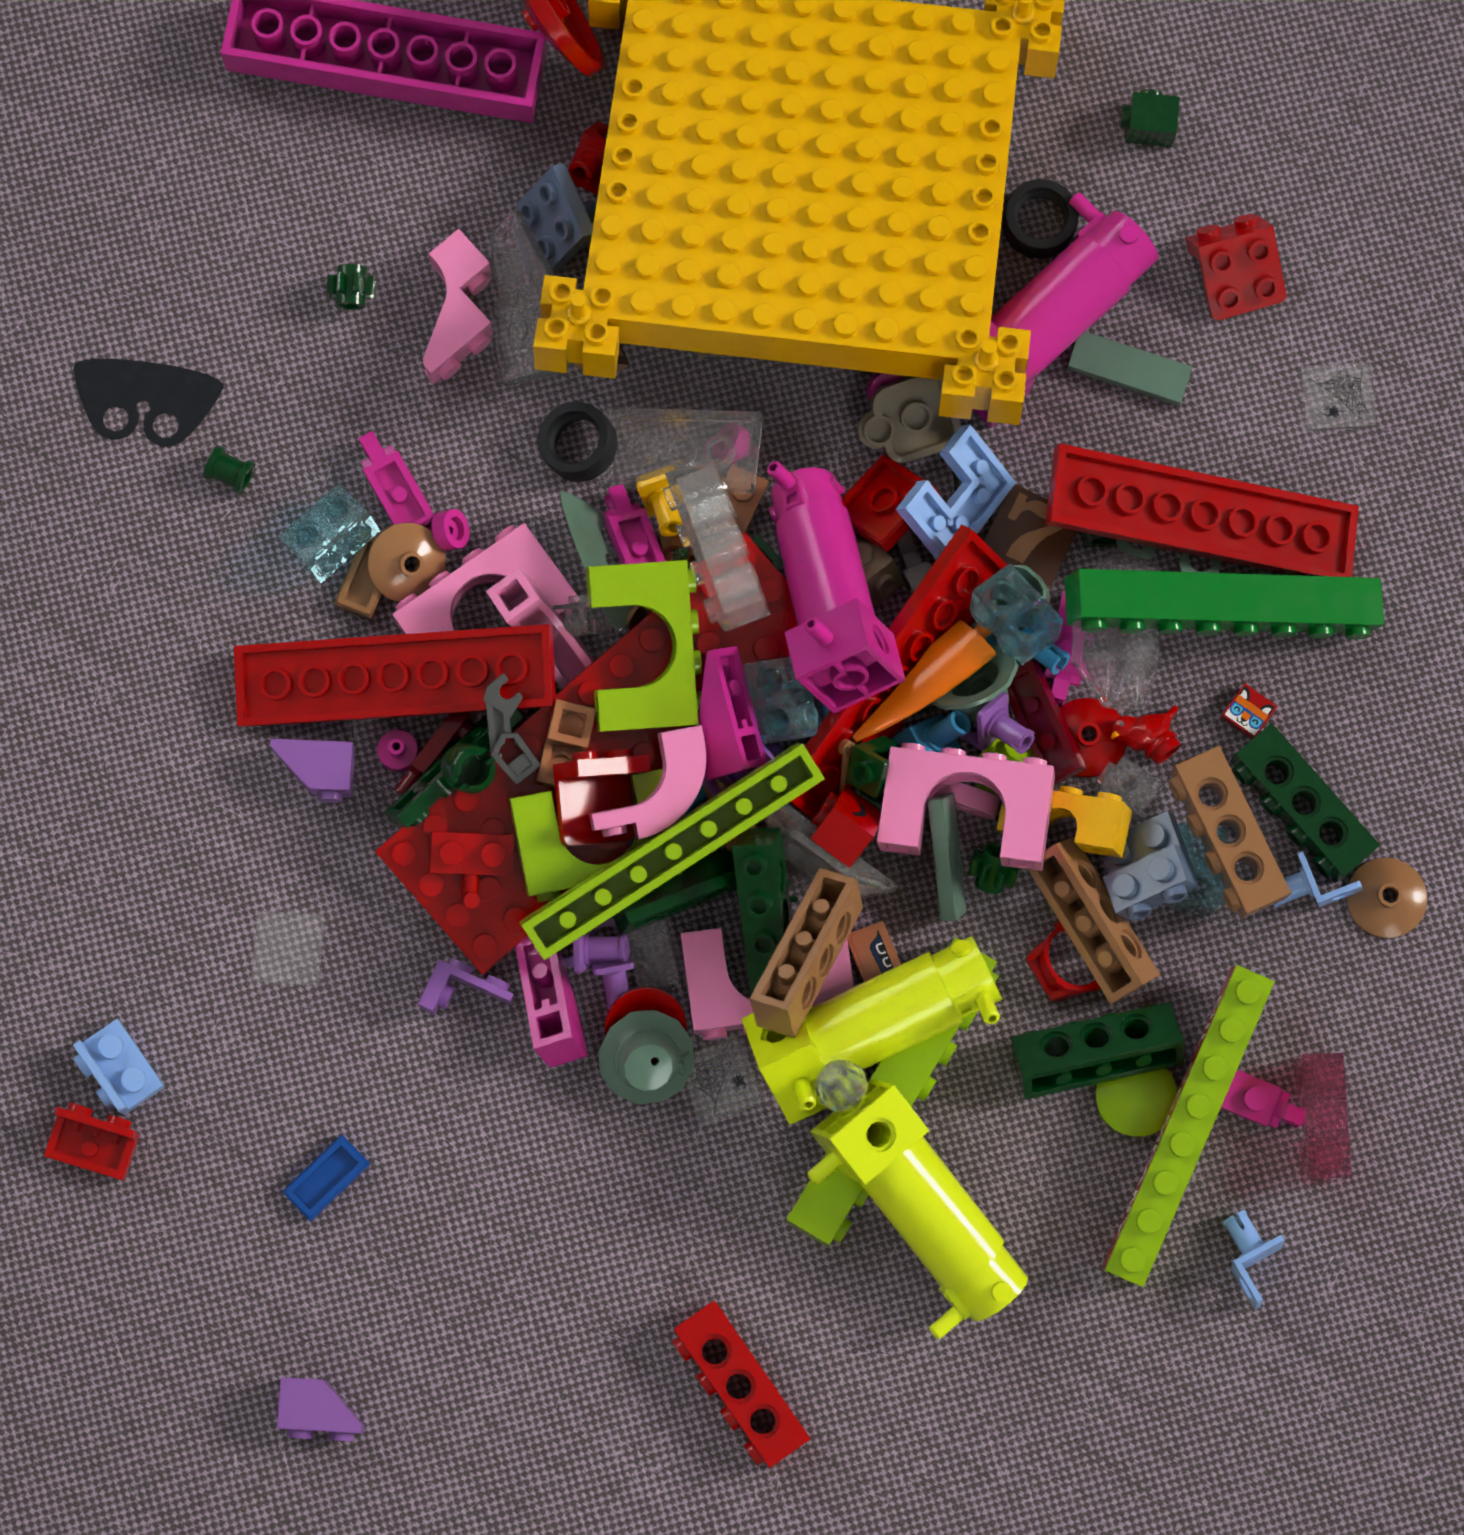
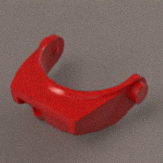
M1060 921L1053 925L1055 930L1038 943L1025 957V961L1050 1002L1066 1000L1081 993L1097 992L1101 989L1096 980L1087 985L1068 983L1061 979L1052 968L1048 955L1049 946L1053 937L1065 931Z

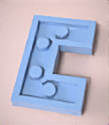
M971 424L960 426L939 453L962 482L948 502L945 503L928 480L916 482L896 508V511L936 560L961 524L972 529L977 534L1016 484L1015 480Z

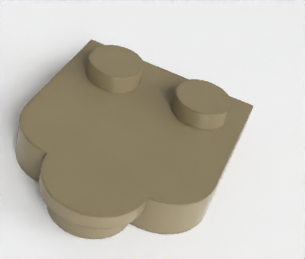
M908 376L884 384L875 390L870 401L871 410L867 411L860 418L857 432L860 440L866 446L873 449L883 448L885 453L894 461L908 463L940 452L961 424L959 418L938 416L942 380Z

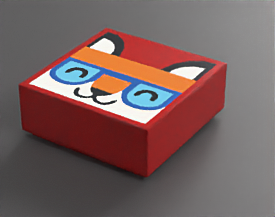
M1244 683L1220 718L1252 740L1258 735L1278 706Z

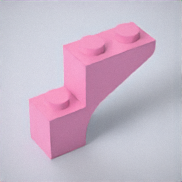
M457 229L429 253L431 267L439 274L447 289L443 307L423 357L426 376L433 385L441 378L447 380L460 369V362L471 352L473 355H477L483 351L491 342L490 336L493 335L490 320L468 297L470 293L473 296L480 293L489 284V277L492 275L490 262L460 229Z
M519 567L486 591L506 623L511 627L542 624L553 626L555 681L561 689L595 661L570 623L554 611L534 579Z

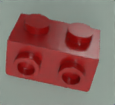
M70 1102L67 1110L56 1107L53 1115L57 1117L44 1157L125 1181L140 1137V1133L130 1129L132 1121L113 1115H108L107 1121H102L91 1117L92 1109Z

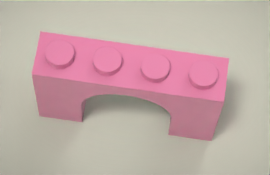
M523 523L517 528L511 525L502 530L494 538L496 543L484 551L478 548L463 558V565L451 574L449 571H444L430 581V588L418 597L416 594H411L401 600L396 605L397 611L392 616L395 624L403 634L454 631V611L461 598L468 591L479 585L499 582L518 567L534 579L554 611L564 619H567L581 609V600L527 525Z
M902 743L901 748L890 747L889 768L886 776L877 837L879 850L920 856L929 800L949 785L959 782H975L994 791L1006 809L1000 852L1001 865L1042 871L1055 781L1054 766L1047 765V761L1034 757L1023 758V762L1008 761L1005 755L992 752L983 753L982 757L966 756L964 750L957 748H942L941 752L925 751V746L915 743Z
M721 928L681 933V946L693 1035L702 1034L703 1040H716L726 1038L727 1031L743 1029V1034L747 1035L741 1018L752 1014L753 1010L750 999L739 993L729 978ZM847 939L812 1006L854 987Z

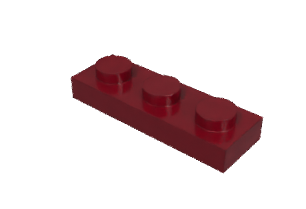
M1029 660L1018 667L1011 685L1007 688L1009 704L1017 722L1035 733L1034 741L1030 746L1034 758L1044 759L1047 761V765L1054 766L1055 786L1087 769L1038 661Z

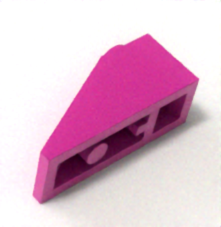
M737 646L706 652L698 726L702 725L706 747V781L756 769L767 762Z
M529 937L524 938L515 948L533 1049L549 1068L587 1057L588 1053L582 1020L561 951L543 960Z

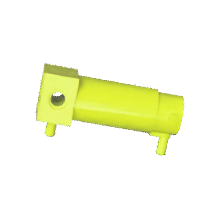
M970 936L964 940H957L951 946L932 955L930 952H926L812 1006L795 1038L758 1027L754 1013L741 1018L758 1068L787 1121L792 1125L843 1101L836 1082L963 1023L962 1018L980 1011L986 1024H995L1000 1018L995 1003L1003 999L973 936ZM822 1075L825 1084L824 1105L819 1101V1097L816 1094V1086Z
M871 1079L809 1131L828 1155L808 1171V1177L814 1184L819 1185L839 1168L845 1177L861 1184L941 1286L938 1289L952 1307L929 1326L933 1336L936 1339H941L962 1320L970 1317L973 1321H981L1002 1310L1021 1293L1028 1282V1277L1003 1246L1004 1240L923 1137L930 1130L893 1084ZM870 1125H871V1126H872V1130H871L870 1135L867 1137V1134H866V1133H867L868 1128H869Z

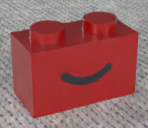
M845 785L838 796L831 791L818 808L817 814L811 821L816 828L810 839L851 868L874 838L879 827L881 811Z

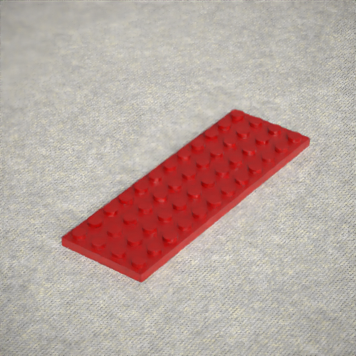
M743 532L695 574L696 593H690L691 610L697 609L699 633L692 634L693 651L700 650L702 673L701 675H695L696 691H702L707 651L737 646L761 733L806 694L808 690L795 678L785 636L786 631L797 626L787 580L747 533ZM650 612L556 694V699L595 708L594 690L639 687L657 679L666 669L672 653L671 635L664 621L654 612ZM554 707L539 708L512 732L519 734L539 763ZM595 717L586 752L597 751V759L608 758L607 751L632 749L633 756L649 755L650 771L662 769V756L657 733L698 725L599 732L596 731ZM505 738V744L501 746L498 752L502 754V760L506 764L523 752L519 745L513 743L514 738ZM495 761L496 772L494 780L487 789L476 794L455 790L446 798L441 796L429 808L430 813L424 821L417 826H410L408 829L400 828L375 850L377 855L482 975L527 937L519 921L552 901L538 902L536 895L528 896L526 893L508 799L551 791L558 824L555 789L535 784L539 767L520 783L516 784ZM631 790L632 805H634V800H633V795H632V790ZM431 831L514 835L513 875H479L478 896L480 897V904L475 909L467 908L462 903L463 874L429 873ZM628 841L565 847L573 856L583 862L602 864L615 860L630 846L627 843ZM569 889L561 890V894H563Z

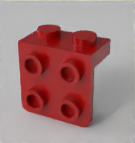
M1256 214L1236 217L1233 220V224L1219 227V225L1203 226L1196 230L1195 235L1185 237L1188 253L1199 260L1209 313L1215 320H1222L1275 305L1286 299V289L1274 226L1260 216L1257 217Z
M632 749L607 751L608 758L597 759V751L572 753V761L553 764L560 841L564 846L625 842L634 838L633 823L626 825L627 833L603 837L602 829L592 830L589 814L631 806L629 775L650 772L649 755L633 756Z

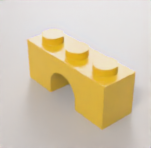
M1059 786L1058 791L1053 790L1048 830L1060 818H1074L1077 822L1074 843L1083 852L1123 858L1132 810L1122 801V797L1116 794L1098 792L1097 797L1083 795V791L1078 788ZM1003 802L996 830L1002 836L1006 814Z

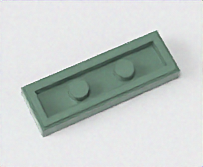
M1084 332L1076 340L1067 370L1180 406L1193 367L1089 332Z
M940 793L928 802L939 911L942 921H956L967 913L955 796L954 793Z

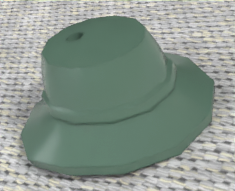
M990 645L995 650L996 656L969 678L931 704L944 710H961L968 716L970 722L977 723V713L1001 692L1008 694L1007 688L1011 685L1018 670L1015 654L1012 650L1001 645Z
M656 1010L635 1011L627 1014L609 1028L598 1050L599 1068L602 1078L615 1095L637 1105L664 1102L682 1090L694 1066L693 1040L677 1019ZM656 1057L657 1063L652 1065L651 1059Z

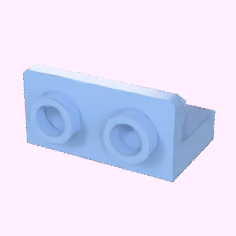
M115 1019L84 1042L79 1040L73 1044L78 1052V1055L73 1057V1060L86 1078L92 1074L101 1086L96 1093L109 1111L116 1108L121 1114L126 1115L165 1087L119 1019Z

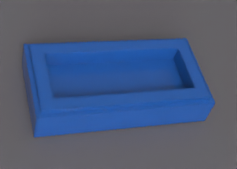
M341 1134L282 1193L312 1222L371 1164Z

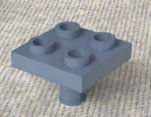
M565 164L551 166L516 204L520 218L529 232L536 254L541 259L546 273L560 271L585 246L592 236V225L594 223L597 201L594 199L581 201Z

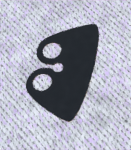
M89 359L79 361L74 365L76 385L89 421L96 432L102 437L112 440L128 437L135 431L139 420L136 406L139 402L146 401L150 404L151 408L145 415L143 423L147 438L160 446H175L184 441L200 425L218 400L224 387L220 380L208 374L159 363L124 359ZM112 407H121L128 413V424L120 431L109 430L103 422L105 412ZM161 414H171L178 420V430L169 438L158 436L153 429L155 419Z

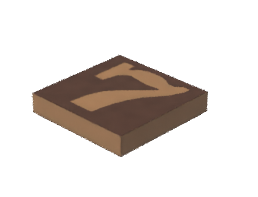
M1015 484L1006 495L984 542L1008 566L1025 565L1030 567L1043 579L1047 588L1050 589L1077 531L1045 525L1048 499Z

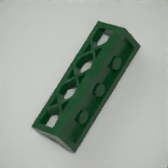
M726 848L705 856L682 871L683 874L674 876L612 916L620 935H626L736 891L737 883L733 852Z

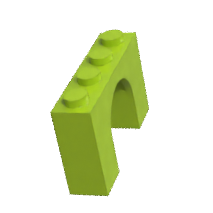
M687 560L585 567L588 608L615 606L644 607L657 614L664 621L672 640L670 661L663 673L651 683L639 687L594 690L596 731L698 725L702 691H696L695 675H701L702 663L700 650L693 651L692 634L699 633L697 609L691 610L690 593H696L694 568L688 569Z
M662 769L629 775L634 805L645 800L653 793L660 781ZM551 791L508 798L528 896L536 895L538 902L553 900L561 895V890L574 887L612 862L602 864L586 863L577 859L567 850L560 841ZM651 836L641 839H636L634 837L632 844L626 852L633 849L634 847H636L643 841L647 840Z

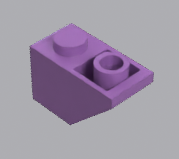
M281 1377L277 1429H287V1438L312 1439V1431H329V1440L354 1441V1433H365V1424L326 1380Z

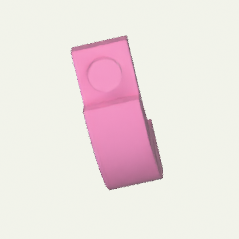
M702 725L657 733L662 756V775L656 789L649 797L635 805L589 814L592 830L602 829L603 837L627 833L626 825L633 823L635 838L641 839L659 833L675 823L692 805L703 782L706 768V747Z

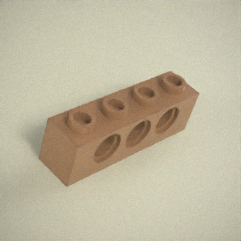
M1220 745L1175 765L1170 771L1172 778L1168 780L1169 787L1178 802L1183 800L1190 814L1186 816L1188 827L1196 839L1201 837L1208 851L1204 853V858L1209 870L1214 876L1219 874L1225 886V889L1222 890V896L1228 909L1232 913L1237 911L1240 919H1243L1285 900L1291 894V891ZM1204 788L1213 790L1218 797V805L1213 807L1204 805L1199 799V790ZM1220 825L1231 827L1236 834V841L1231 844L1222 842L1217 836V827ZM1237 862L1248 863L1254 871L1253 880L1245 881L1240 879L1235 873V864Z
M1075 836L1045 850L1042 871L1028 869L1108 1001L1112 1004L1160 976V973L1126 918L1115 914L1105 884L1086 853L1074 843Z
M819 868L749 998L758 1027L793 1038L796 1037L863 909L857 879Z

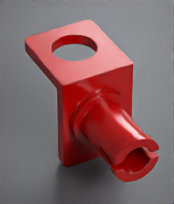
M599 121L583 132L568 169L575 186L582 187L598 195L607 139L600 134L607 135L608 125Z

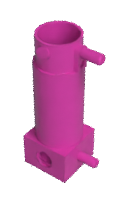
M1076 193L1070 199L1069 204L1088 224L1077 233L1072 244L991 316L990 337H997L998 327L1031 330L1024 398L1031 392L1035 377L1130 291V285L1158 261V253L1154 244L1135 221L1124 213L1115 210L1108 216L1103 212L1100 213L1081 193ZM972 409L990 429L996 424L995 422H987L988 411Z
M774 461L767 467V473L776 481L771 491L773 506H771L769 512L776 523L775 533L797 621L796 627L785 632L796 680L835 714L905 681V676L894 634L875 616L851 517L847 508L843 506L841 498L845 488L836 480L834 474L826 469L811 467L789 472L780 462Z

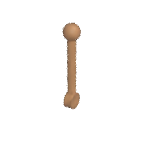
M848 739L842 740L838 747L839 753L842 754L839 793L845 785L848 786V783L845 781L850 764V756L855 745L854 742Z

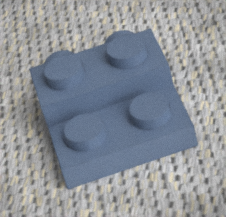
M1165 811L1130 828L1127 834L1123 858L1101 855L1107 872L1103 879L1115 914L1128 920L1143 919L1152 913L1153 908L1164 903L1172 904L1182 901L1188 896L1189 891L1200 887L1175 815L1170 811Z

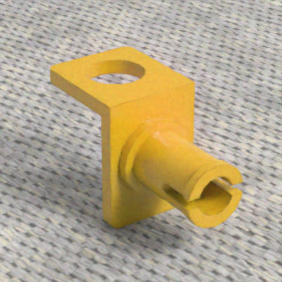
M669 466L639 477L636 484L637 490L648 516H656L661 535L674 536L682 532L685 525L681 519L678 507L687 503L675 467Z

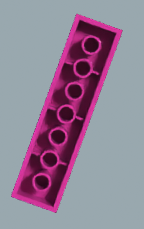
M232 0L221 48V56L226 71L533 124L548 52L547 39L541 32L357 0Z

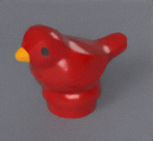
M1173 705L1167 712L1161 714H1149L1140 717L1120 716L1116 718L1112 725L1113 733L1111 738L1125 741L1128 747L1134 751H1144L1147 759H1152L1156 765H1159L1176 753L1182 745L1176 738L1177 734L1170 730L1171 720L1177 714L1179 708Z

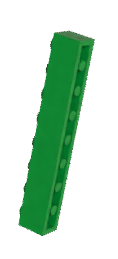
M1078 569L1064 578L1067 626H1080L1082 632L1086 633L1102 632L1106 630V627L1120 628V633L1124 634L1141 633L1145 631L1144 628H1156L1158 633L1162 635L1179 634L1183 632V629H1194L1196 634L1200 636L1216 635L1221 632L1220 630L1234 631V636L1238 637L1254 636L1258 634V631H1269L1271 636L1276 638L1291 637L1296 635V632H1307L1308 637L1313 639L1328 638L1333 636V633H1345L1346 639L1357 640L1370 637V632L1384 625L1381 578Z

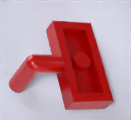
M431 831L429 873L463 874L462 903L469 909H475L480 904V897L478 896L479 875H513L514 835Z

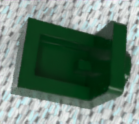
M881 736L854 745L845 782L873 798L881 796L889 768L890 747H895L896 742L886 736Z

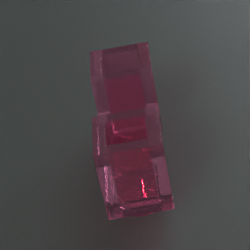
M1344 1053L1302 1054L1294 1059L1297 1100H1301L1304 1117L1303 1138L1299 1141L1302 1182L1346 1180L1351 1178L1352 1174Z

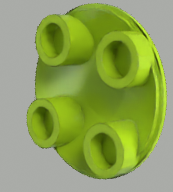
M1167 1068L1098 1083L1096 1086V1104L1099 1115L1105 1123L1121 1134L1132 1137L1154 1134L1161 1130L1177 1093V1087L1174 1078Z

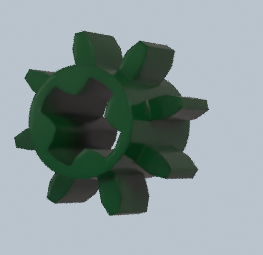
M341 264L337 266V275H327L326 294H329L330 299H336L335 306L337 308L361 310L365 308V299H375L376 280H373L374 276L367 275V268L365 266Z
M999 843L985 845L984 851L975 849L968 871L969 876L975 877L974 884L976 887L991 894L1001 893L1005 885L1013 888L1019 872V868L1001 865L1000 852L1002 844Z

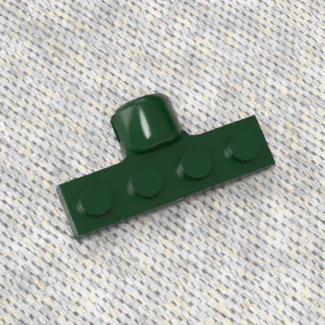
M515 710L510 718L511 733L516 729L515 725L523 718L518 710ZM487 714L383 812L394 825L407 829L410 826H417L427 818L430 813L429 808L441 796L446 798L455 790L476 794L489 787L494 780L496 766L493 756L486 755L490 750Z

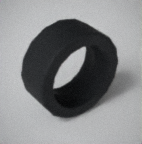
M1035 179L1021 184L1013 190L1005 205L1002 227L1006 240L1014 250L1026 257L1044 259L1059 254L1068 247L1078 226L1079 213L1069 204L1073 195L1066 187L1054 180ZM1035 198L1047 199L1055 203L1061 209L1064 217L1063 227L1060 232L1053 238L1046 240L1034 239L1026 235L1020 229L1017 221L1018 211L1022 204Z
M578 401L562 404L552 410L541 423L537 437L539 453L544 462L563 479L574 482L593 480L603 474L614 461L618 448L617 433L610 420L593 405ZM582 420L591 422L596 426L600 436L597 448L590 457L582 462L566 463L559 457L556 451V444L560 434L567 426L574 422Z

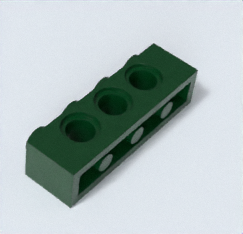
M1272 723L1240 749L1230 760L1234 766L1232 772L1244 786L1248 787L1251 785L1261 796L1259 803L1263 809L1274 818L1277 815L1288 827L1286 833L1298 847L1302 848L1305 846L1315 857L1313 864L1327 879L1333 877L1338 882L1380 846L1375 838ZM1268 766L1279 768L1284 775L1283 783H1271L1265 776V768ZM1301 796L1307 799L1311 806L1310 814L1303 815L1297 813L1292 806L1293 797ZM1321 827H1330L1336 832L1338 836L1336 845H1327L1320 839L1319 830Z
M781 827L747 829L736 837L732 845L750 995H752L792 920Z
M1171 1002L1148 1004L1135 1010L1108 1013L1099 1018L1081 1022H1067L1058 1027L1040 1031H1027L1021 1035L1011 1037L1012 1061L1024 1100L1184 1064V1039Z

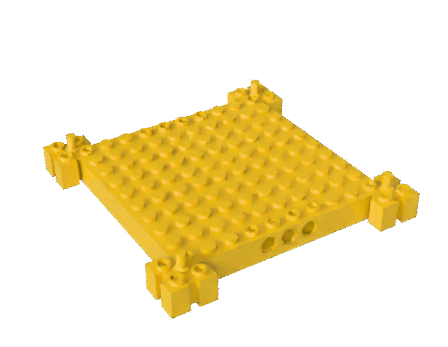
M588 0L590 27L620 30L621 20H625L584 288L583 290L577 289V278L544 275L540 300L541 318L537 319L533 344L535 370L567 373L568 363L583 364V375L615 379L619 357V343L942 380L938 416L971 420L972 409L988 411L987 422L1019 425L1024 403L1031 330L998 327L997 337L989 336L1018 64L1025 65L1024 75L1055 79L1065 0H985L984 10L896 0Z

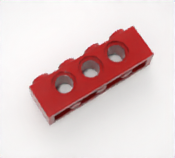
M715 1300L673 1329L678 1337L671 1342L685 1362L691 1358L694 1359L701 1370L695 1377L709 1397L717 1393L723 1401L725 1407L719 1410L733 1431L741 1427L750 1440L743 1446L757 1466L765 1462L770 1469L811 1439ZM718 1340L726 1347V1358L721 1363L710 1364L703 1358L702 1348L708 1341ZM736 1374L745 1376L750 1382V1392L742 1399L732 1398L726 1390L727 1380ZM758 1409H766L774 1417V1426L766 1434L755 1432L750 1424L751 1415Z

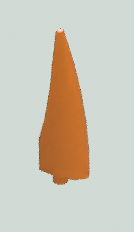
M983 619L973 629L961 620L953 625L930 645L919 662L905 677V681L898 685L891 695L852 736L854 742L857 743L883 731L923 709L969 678L996 656L995 650L985 640L994 632L993 626L986 619Z

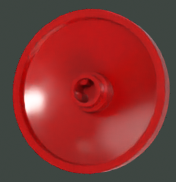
M521 0L526 8L522 11V14L533 31L539 29L560 55L584 75L591 77L605 68L606 62L594 30L589 26V21L577 0Z

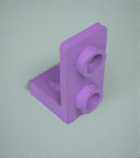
M451 958L449 964L438 960L418 1002V1006L432 1015H436L439 1007L446 1009L456 988L450 985L453 979L511 1006L515 996L508 991L510 984L491 975H488L485 981L471 974L473 967Z

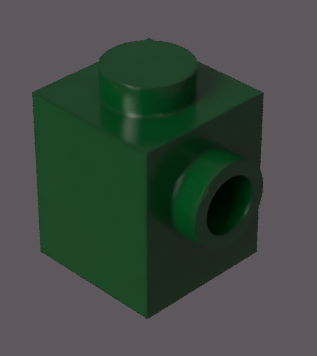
M1155 89L1133 92L1129 105H1122L1120 115V128L1126 129L1125 142L1172 147L1177 134L1180 97L1163 95L1161 91Z

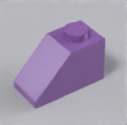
M271 738L270 747L274 754L312 796H318V801L341 803L343 802V797H353L356 755L353 742Z

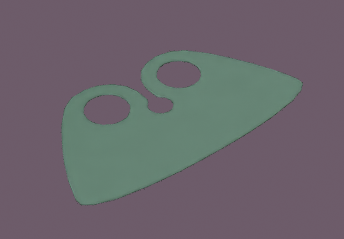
M561 491L563 511L584 569L589 566L609 565L605 559L606 554L613 558L618 557L615 549L610 548L602 537V528L606 527L603 513L578 497ZM633 606L602 607L611 624L616 629H619L627 624L626 619Z

